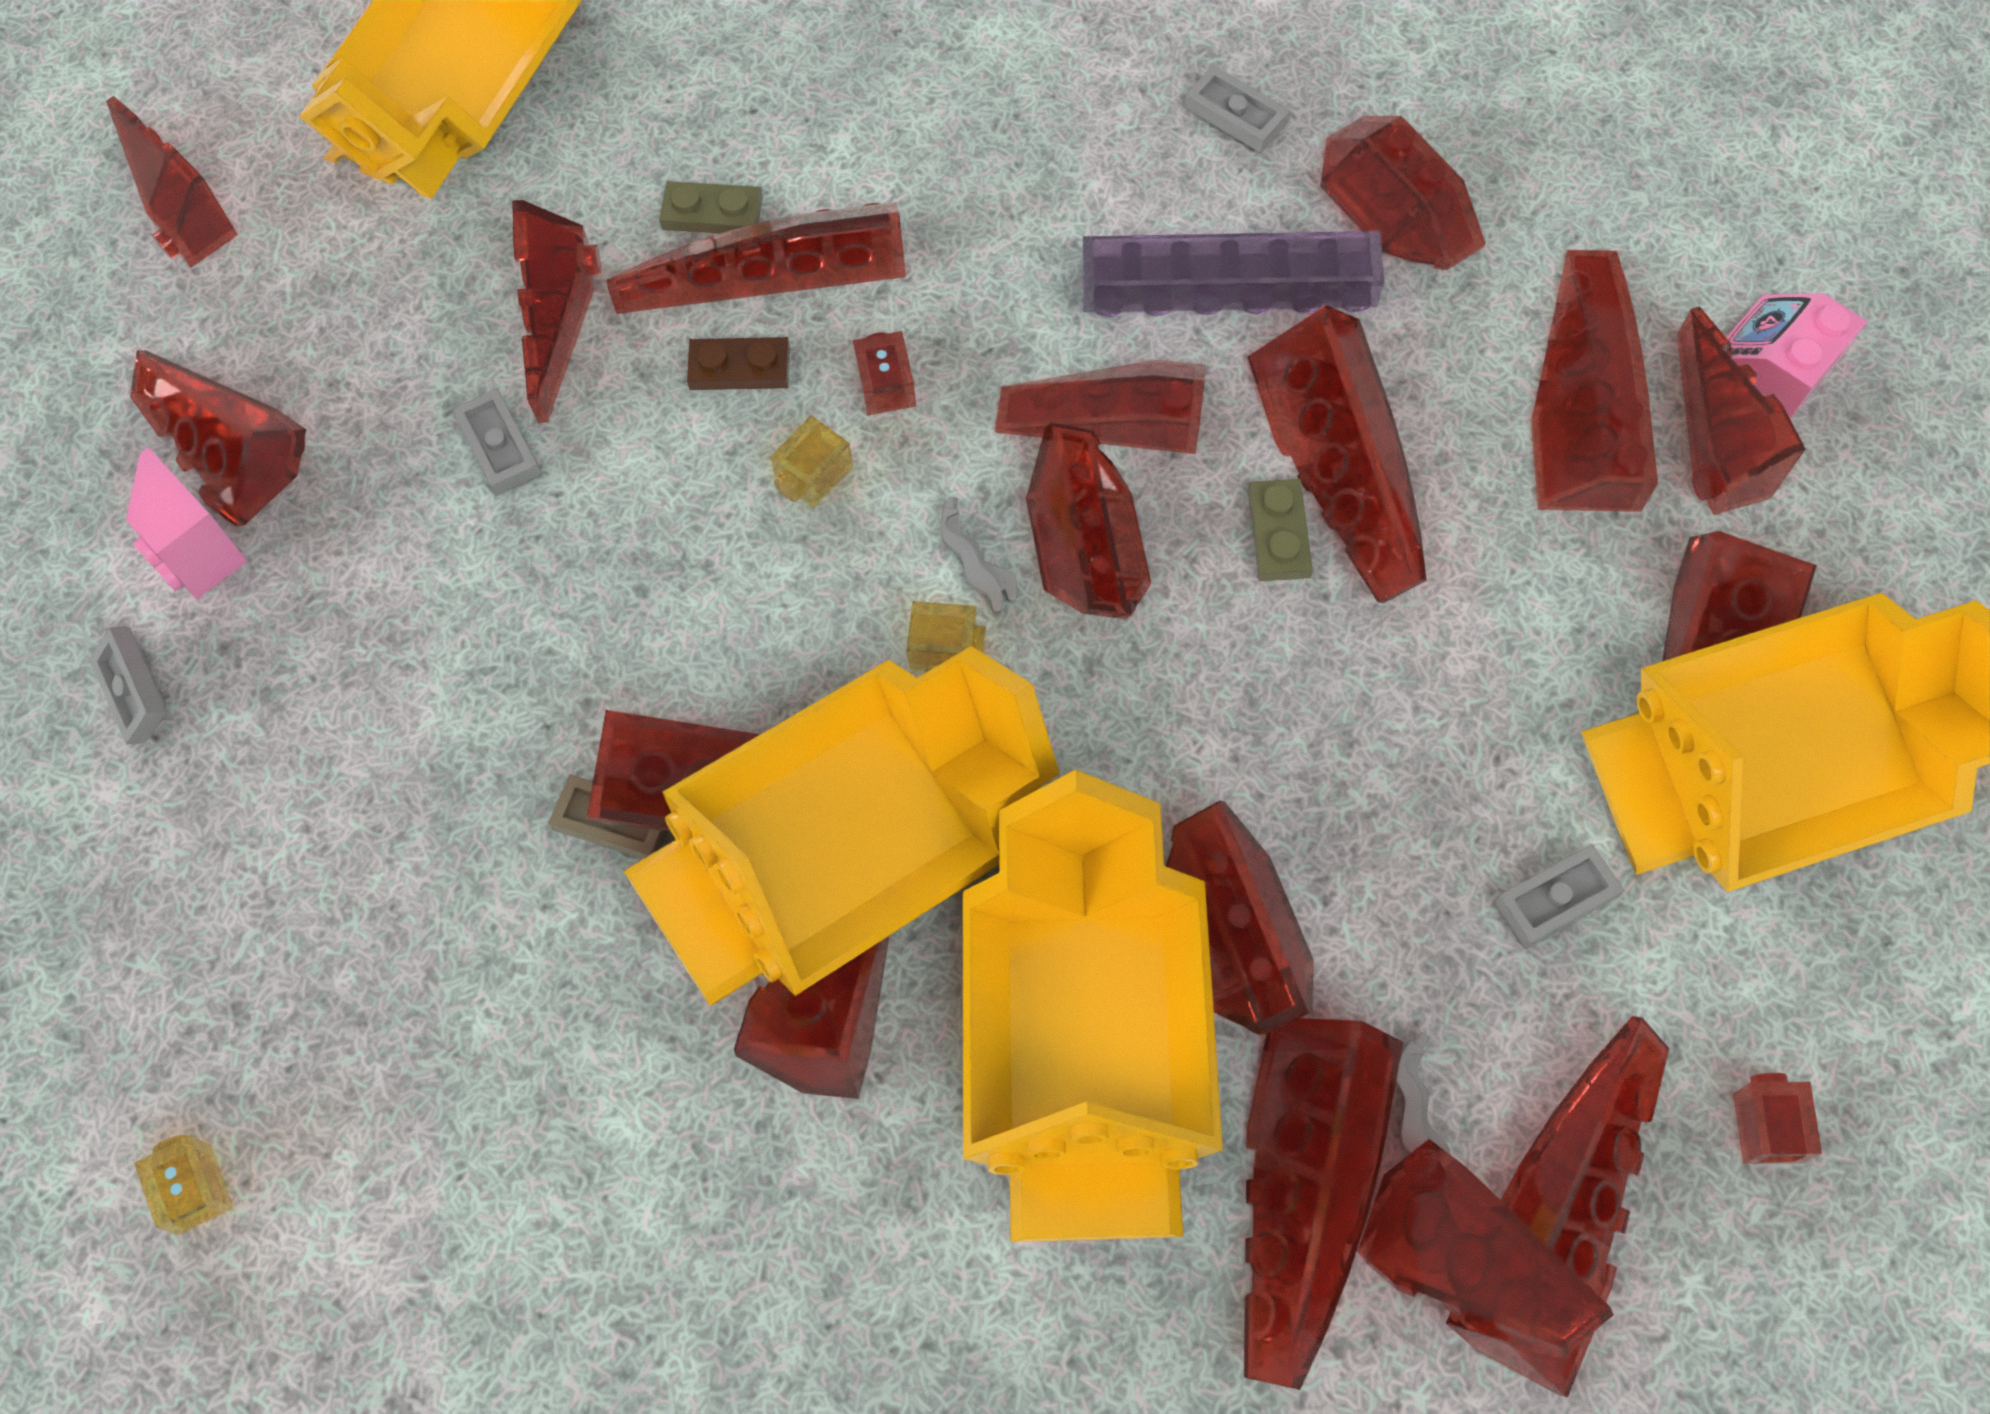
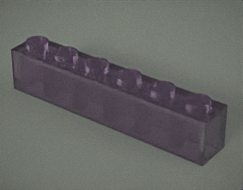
M1380 231L1083 236L1082 242L1083 313L1095 312L1104 317L1116 316L1121 312L1145 311L1152 316H1162L1171 311H1195L1201 315H1211L1220 310H1244L1250 314H1261L1270 309H1293L1299 313H1311L1319 308H1343L1348 312H1361L1369 307H1378L1385 282Z

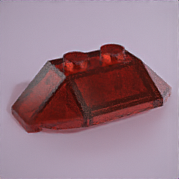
M1362 116L1326 138L1320 187L1381 252L1412 262L1432 264L1434 269L1448 270L1485 247L1486 242L1465 181L1402 116Z
M1050 422L1044 429L1026 495L1043 590L1082 614L1127 619L1134 613L1136 606L1152 583L1132 492L1114 463L1099 449L1098 446L1101 443L1093 430Z
M1219 800L1174 825L1171 836L1173 845L1166 867L1205 881L1214 1013L1246 1027L1247 1030L1257 1035H1265L1313 1012L1314 959L1271 857L1225 801Z

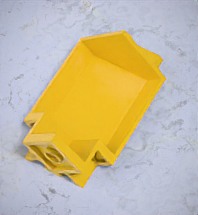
M372 0L312 84V87L317 91L299 117L333 144L323 159L336 164L341 157L349 159L360 166L359 171L362 174L392 185L400 178L413 187L419 195L432 199L459 157L467 159L486 147L582 0Z
M1881 592L1641 668V692L1637 694L1636 699L1639 713L1581 731L1635 874L1638 875L1695 856L1701 870L1706 874L1710 873L1727 892L1972 812L1977 768L1990 764V610L1979 601L1974 600L1915 619Z
M973 646L968 647L918 678L891 660H887L663 791L662 793L671 811L670 814L665 816V821L676 840L625 869L623 872L709 1006L714 1005L762 973L771 983L779 979L796 996L1000 865L999 810L1040 789L1042 785L1060 775L1034 686L1028 680Z
M1075 769L999 810L1000 873L963 891V1159L988 1165L990 1173L1009 1175L1010 1242L1183 1237L1180 1169L1196 1167L1199 1164V1158L1223 1151L1205 881L1164 866L1161 804L1159 802Z

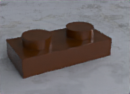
M788 337L689 339L687 373L689 390L789 388Z

